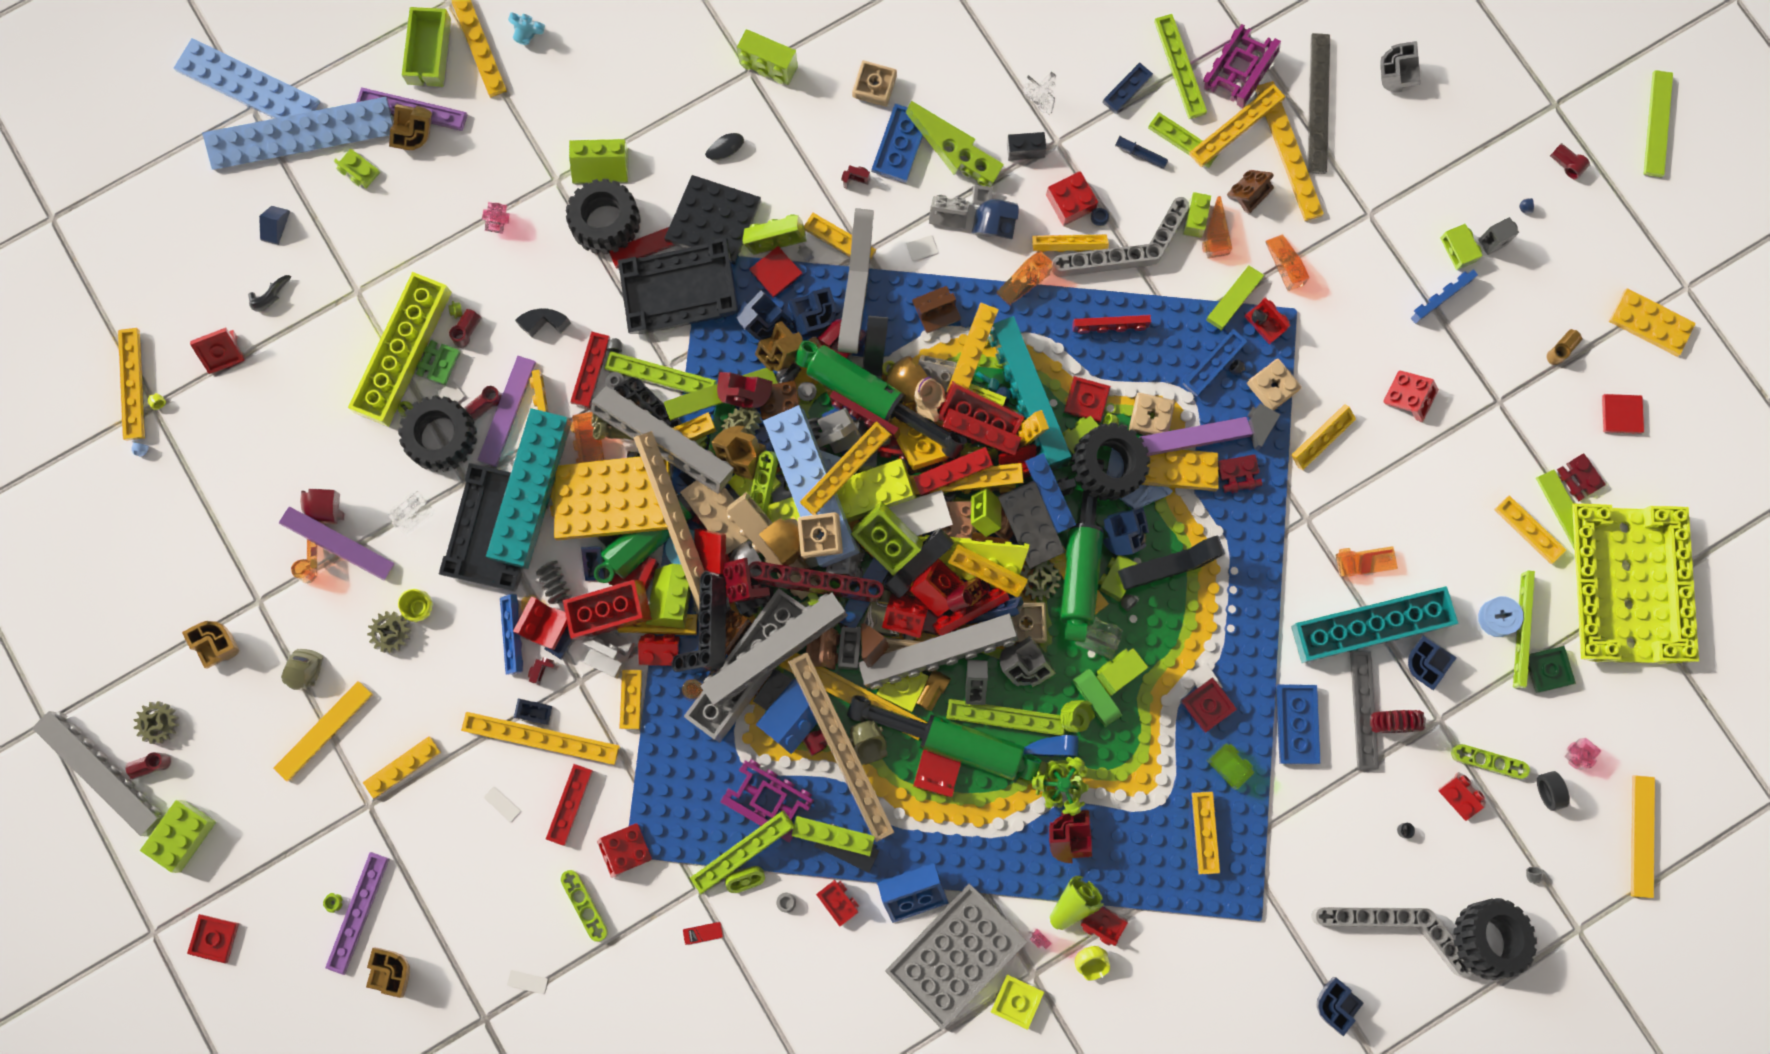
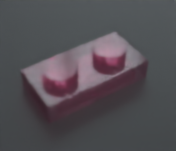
M1034 927L1029 932L1032 936L1029 940L1037 948L1047 949L1052 944L1037 928Z

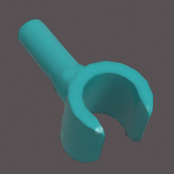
M979 371L977 372L976 376L989 383L987 389L996 393L1000 387L998 380L990 379Z

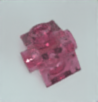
M488 202L487 209H483L482 220H486L484 231L503 234L504 225L509 223L510 213L506 212L507 205Z
M1585 737L1572 742L1566 750L1568 752L1564 757L1569 760L1568 764L1577 770L1590 769L1597 762L1596 757L1602 750Z

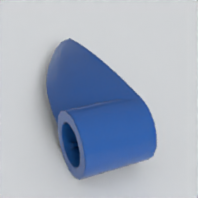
M1062 735L1041 739L1026 746L1024 754L1078 757V736Z

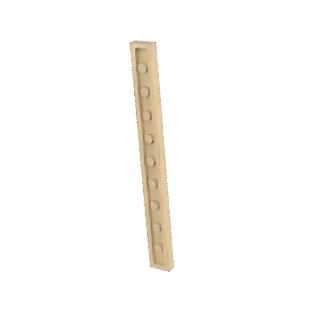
M650 431L633 438L699 610L700 577L705 570L654 434Z
M808 653L788 661L872 836H875L874 840L877 842L894 833Z

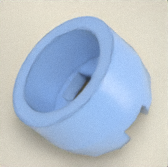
M133 442L131 451L135 456L142 457L146 455L149 446Z

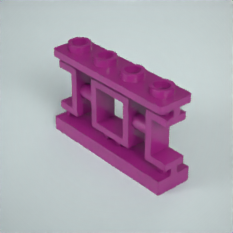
M1241 24L1238 29L1236 28L1233 31L1231 41L1224 45L1220 58L1217 57L1215 59L1211 72H1207L1203 79V82H1205L1204 90L1208 91L1211 89V92L1214 93L1218 86L1232 92L1230 101H1236L1237 106L1241 108L1245 107L1281 49V40L1276 38L1271 41V38L1268 37L1264 44L1251 39L1252 29H1245L1244 24ZM1241 39L1242 44L1248 47L1246 51L1237 47ZM1255 50L1264 54L1260 61L1258 56L1253 55ZM1237 57L1251 63L1245 73L1231 67ZM1222 69L1223 73L1229 75L1227 80L1218 76ZM1236 79L1245 83L1241 91L1240 86L1234 83Z
M752 759L749 762L744 760L742 767L739 769L740 772L747 775L739 791L736 793L728 788L720 801L760 826L768 822L765 819L766 816L773 818L778 811L783 810L792 820L799 806L809 811L814 802L811 799L812 794L803 789L801 792L794 789L795 784L786 779L784 782L778 780V774L769 769L766 772L759 769L761 765ZM747 769L755 770L772 780V782L769 784L763 780L757 789L749 784L753 774L748 772ZM765 786L781 795L772 813L755 804ZM784 787L806 800V803L803 804L797 800L793 809L783 804L788 794L781 791ZM744 790L752 794L754 797L749 805L754 807L755 811L753 812L732 800V795L740 799ZM793 829L781 838L791 843L794 837L792 836Z

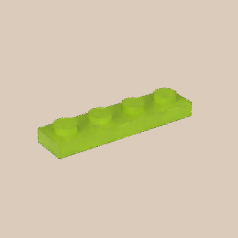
M796 816L792 836L870 856L875 836Z

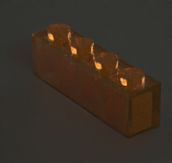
M592 412L572 415L571 431L575 433L576 440H573V447L575 451H578L579 457L576 458V463L605 460L602 440H596L593 437Z

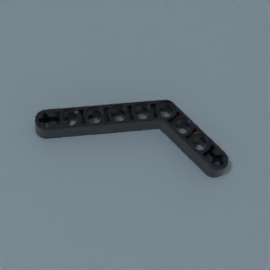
M868 315L862 368L881 379L888 317ZM859 419L858 431L862 437L870 428L864 424V421ZM877 451L856 473L876 467Z

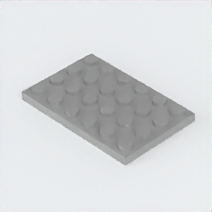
M969 883L890 964L885 972L943 1030L1028 941Z

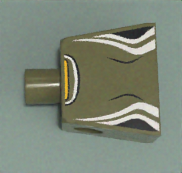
M884 590L879 601L870 602L864 623L881 635L899 637V632L882 628L887 605L892 595L891 591Z

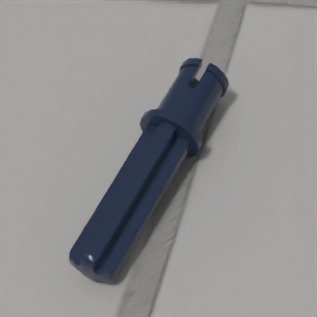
M1119 135L1115 147L1121 148L1129 152V155L1133 154L1162 169L1166 167L1168 163L1167 158L1136 144V141L1134 143Z

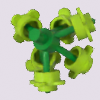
M1067 757L1066 761L1069 762L1067 766L1050 761L1047 771L1043 775H1041V771H1038L1037 777L1032 779V788L1036 789V795L1043 791L1042 796L1045 798V806L1048 809L1052 807L1061 808L1063 806L1061 792H1065L1068 800L1064 803L1065 810L1062 811L1063 814L1070 813V815H1076L1080 813L1081 807L1085 805V802H1080L1079 799L1084 792L1089 790L1088 784H1085L1082 781V777L1079 776L1082 772L1087 773L1088 771L1084 767L1083 760L1077 757L1074 759ZM1066 768H1067V770L1069 771V774L1067 775L1066 778H1063V777H1064V771H1065ZM1050 778L1052 781L1055 782H1048L1047 779ZM1047 786L1057 787V789H1050L1049 791L1046 790Z

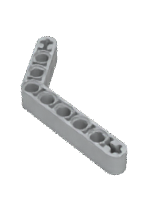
M1177 197L1173 200L1149 244L1058 255L1053 260L1052 273L1057 277L1156 265L1189 208L1188 200L1185 197ZM1178 206H1180L1181 209H1180L1179 213H1178V214L1175 213V211H1176V209L1178 208ZM1167 221H1172L1175 225L1170 226L1167 224ZM1163 236L1166 241H1160L1158 237ZM1149 252H1155L1157 257H1152ZM1136 254L1139 259H1133L1130 255ZM1117 256L1121 261L1116 262L1112 257ZM1093 259H1100L1102 263L1096 264ZM1075 261H1081L1083 266H1077Z
M855 208L850 267L839 334L838 352L858 353L869 276L874 210Z
M1317 907L1311 913L1312 921L1322 926L1417 927L1452 973L1461 977H1469L1473 974L1471 968H1467L1465 965L1463 966L1464 971H1460L1462 968L1460 963L1464 960L1459 958L1457 954L1458 948L1454 946L1455 939L1434 912L1428 908ZM1341 911H1344L1347 916L1344 922L1339 920V913ZM1362 911L1367 916L1364 922H1361L1359 919V914ZM1382 911L1387 915L1385 922H1381L1379 919ZM1401 912H1405L1407 915L1405 922H1401L1399 918ZM1422 912H1425L1427 915V920L1424 923L1420 920ZM1328 914L1331 915V918L1319 919V915ZM1436 928L1440 932L1438 939L1433 937V931ZM1449 945L1453 949L1450 956L1446 953V947Z

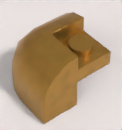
M396 104L394 124L390 128L389 147L404 150H415L422 147L430 135L432 112L420 106L414 108Z
M782 321L776 323L772 336L759 341L755 355L770 371L786 369L795 362L794 358L802 342V336L799 332L792 334Z
M911 356L903 357L894 363L887 374V383L906 394L903 402L905 405L915 400L917 384L922 379L928 377L920 364L916 366L911 361L913 360Z
M732 426L723 430L711 442L717 458L728 462L733 467L734 474L753 480L759 455L766 451L765 445L759 444L756 436L747 434L745 426Z
M794 517L786 520L780 518L759 534L781 565L789 566L799 557L804 561L807 559L801 556L798 521Z
M203 621L182 632L189 649L197 652L205 669L224 660H230L240 651L228 628L216 621Z
M372 947L367 968L371 970L366 988L381 991V994L403 998L410 977L408 961L397 952Z

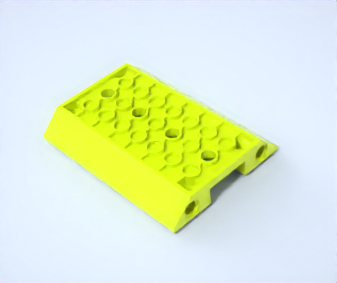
M1572 504L1581 659L1590 662L1672 664L1699 662L1689 507L1648 506L1644 509L1612 508V504ZM1621 523L1627 525L1628 531L1626 533L1621 531ZM1623 561H1627L1629 563V571L1623 569ZM1626 599L1632 602L1631 609L1625 607L1624 602ZM1628 638L1634 640L1635 645L1633 648L1627 645Z

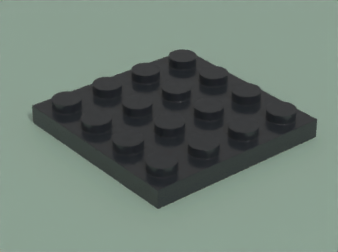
M691 175L664 239L666 242L689 248L708 244L710 240L726 237L729 244L731 263L735 264L743 246L744 229L752 225L762 201L761 197Z

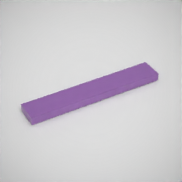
M361 87L356 101L361 102L387 97L392 115H394L396 104L414 108L416 106L424 107L432 112L431 124L463 131L468 116L467 112L363 87Z
M517 355L477 459L479 462L497 467L536 361Z
M1247 417L1141 437L1144 440L1143 446H1147L1149 450L1147 456L1251 437L1253 433Z
M290 506L278 522L279 525L385 581L394 566V563Z
M369 852L325 969L342 975L346 974L390 858Z

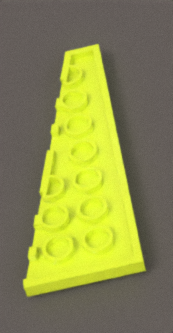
M925 535V537H917H919L922 541H925L930 535ZM950 537L954 544L939 559L960 579L969 581L977 578L948 563L949 557L957 544L1020 575L1029 550V544L1013 545L1012 542L1001 544L993 543L992 540L979 542L969 538ZM990 584V588H993V589L998 588V587H996V586Z

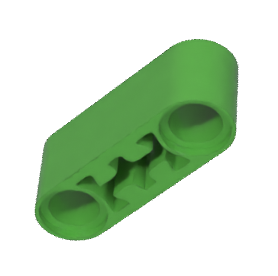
M1090 669L1073 679V683L1084 699L1092 703L1090 705L1092 710L1105 727L1122 716L1116 704Z

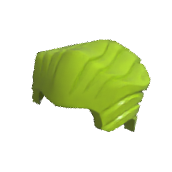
M1075 700L1066 703L1061 709V723L1064 729L1068 732L1087 730L1090 721L1095 718L1094 711L1090 706L1092 703L1087 700Z

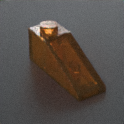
M1218 196L1214 202L1204 241L1202 242L1203 253H1206L1207 259L1227 256L1233 249L1221 196Z
M1284 235L1266 240V246L1287 292L1304 286L1310 277L1302 260Z
M1040 250L1037 251L1016 270L997 291V294L1008 305L1013 304L1051 274L1053 262Z

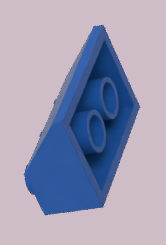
M793 679L756 725L792 754L817 724V721L798 681Z
M934 863L924 865L913 871L904 872L893 878H886L877 883L882 903L892 923L949 904L940 875Z

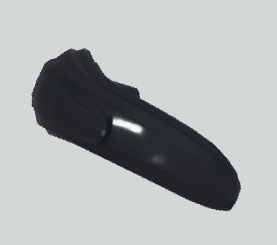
M284 275L273 283L270 282L268 290L258 298H256L254 292L248 293L251 310L261 312L270 307L279 299L277 294L292 276Z

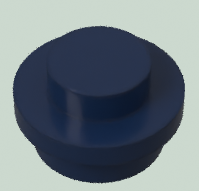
M1096 208L1091 213V222L1096 226H1104L1109 220V213L1104 208Z

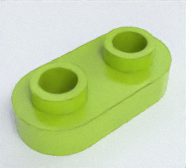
M752 866L730 874L725 879L727 891L739 893L761 885L765 881L764 870L759 866Z

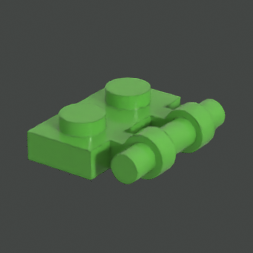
M431 340L424 349L425 354L422 361H419L417 365L416 375L423 377L425 371H428L429 373L426 377L428 380L446 386L460 355V350L442 343L439 350H437L436 346L438 343ZM432 356H436L433 364L429 365Z

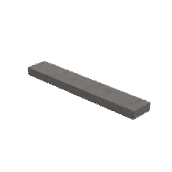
M1351 651L1350 662L1357 770H1378L1377 733L1373 732L1370 726L1371 714L1375 712L1371 651Z

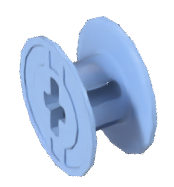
M1499 596L1485 602L1480 607L1478 622L1488 635L1503 637L1516 632L1521 627L1523 611L1514 599L1507 596ZM1496 615H1500V616H1501V615H1506V618H1504V619H1502V618L1496 619L1495 616H1496Z

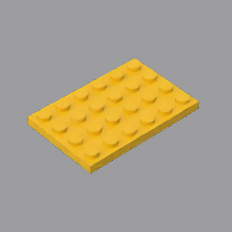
M641 457L558 465L555 475L554 539L556 541L668 530ZM663 459L670 477V463Z

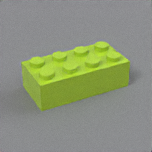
M409 7L401 74L407 85L424 86L425 82L427 86L444 87L451 28V17L447 9Z

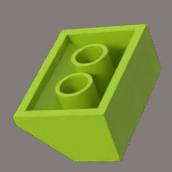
M625 139L569 140V163L573 184H584L586 182L589 184L593 183L592 180L598 179V181L609 179L611 183L613 180L619 183H628V146Z
M796 214L787 215L779 220L771 219L768 223L752 224L749 228L744 229L743 244L753 255L772 251L777 246L784 248L807 242L803 220Z
M672 563L655 569L649 601L652 620L646 621V625L685 629L691 589L681 564Z

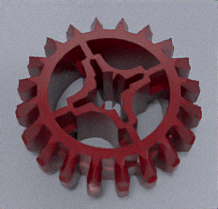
M1389 710L1371 714L1370 726L1375 733H1407L1426 729V717L1424 712L1420 710Z

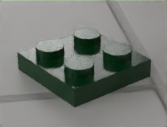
M1565 646L1529 654L1528 670L1535 693L1576 684Z

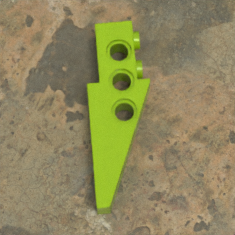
M911 101L906 114L952 174L955 175L959 169L964 176L974 178L981 186L991 187L1004 164L973 146L976 140L974 137ZM948 146L952 148L953 151L947 152L944 149V147ZM965 156L969 161L964 162L960 157ZM976 166H982L984 171H979Z

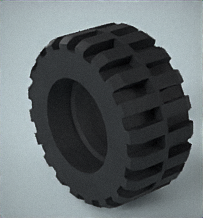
M595 179L590 184L586 182L582 184L583 187L581 189L577 188L574 191V196H570L568 200L570 205H567L565 210L567 213L565 216L566 222L575 241L582 245L583 249L587 251L591 249L592 253L599 254V251L603 255L609 254V251L616 253L620 247L626 248L629 245L628 242H632L635 239L634 233H638L640 229L641 217L634 196L626 186H620V183L615 180L612 183L609 179H602V181ZM612 206L620 210L617 219L609 226L596 228L587 224L590 214L599 207Z
M439 395L432 396V399L424 397L421 399V403L414 402L412 404L413 408L411 410L407 409L404 412L406 417L405 419L401 418L399 423L402 425V428L398 429V435L401 437L399 442L404 448L405 454L421 468L430 469L432 472H438L439 470L446 472L449 471V467L453 469L459 467L458 463L461 461L465 463L468 460L466 458L467 454L472 455L474 451L472 444L475 445L477 442V438L474 436L477 434V428L474 426L475 422L465 408L457 401H452L449 397L445 396L441 398ZM437 419H449L454 424V434L450 442L440 449H427L422 443V435L426 426Z
M1117 423L1101 424L1085 434L1079 440V443L1075 445L1073 449L1075 453L1071 458V461L1075 462L1072 465V472H1076V481L1082 483L1081 488L1084 491H1090V496H1099V500L1104 501L1107 499L1110 501L1117 500L1134 492L1145 482V476L1149 474L1150 470L1147 467L1150 464V457H1147L1149 450L1147 446H1143L1144 440L1142 437L1138 438L1136 436V431L1133 429L1127 430L1128 426L1123 424L1118 426ZM1099 447H1111L1121 455L1124 462V472L1121 478L1110 477L1101 470L1097 461Z
M1491 898L1472 903L1460 912V917H1457L1455 921L1457 927L1453 930V935L1456 937L1454 946L1458 948L1457 954L1459 958L1464 960L1462 963L1467 968H1471L1473 974L1476 976L1480 975L1481 978L1486 980H1500L1518 976L1527 971L1528 966H1531L1534 961L1532 957L1536 956L1537 949L1535 945L1537 944V937H1534L1535 928L1531 926V920L1528 915H1524V911L1519 906L1514 907L1515 904L1509 900ZM1489 922L1494 924L1502 935L1504 948L1501 956H1498L1491 949L1487 941L1486 929Z

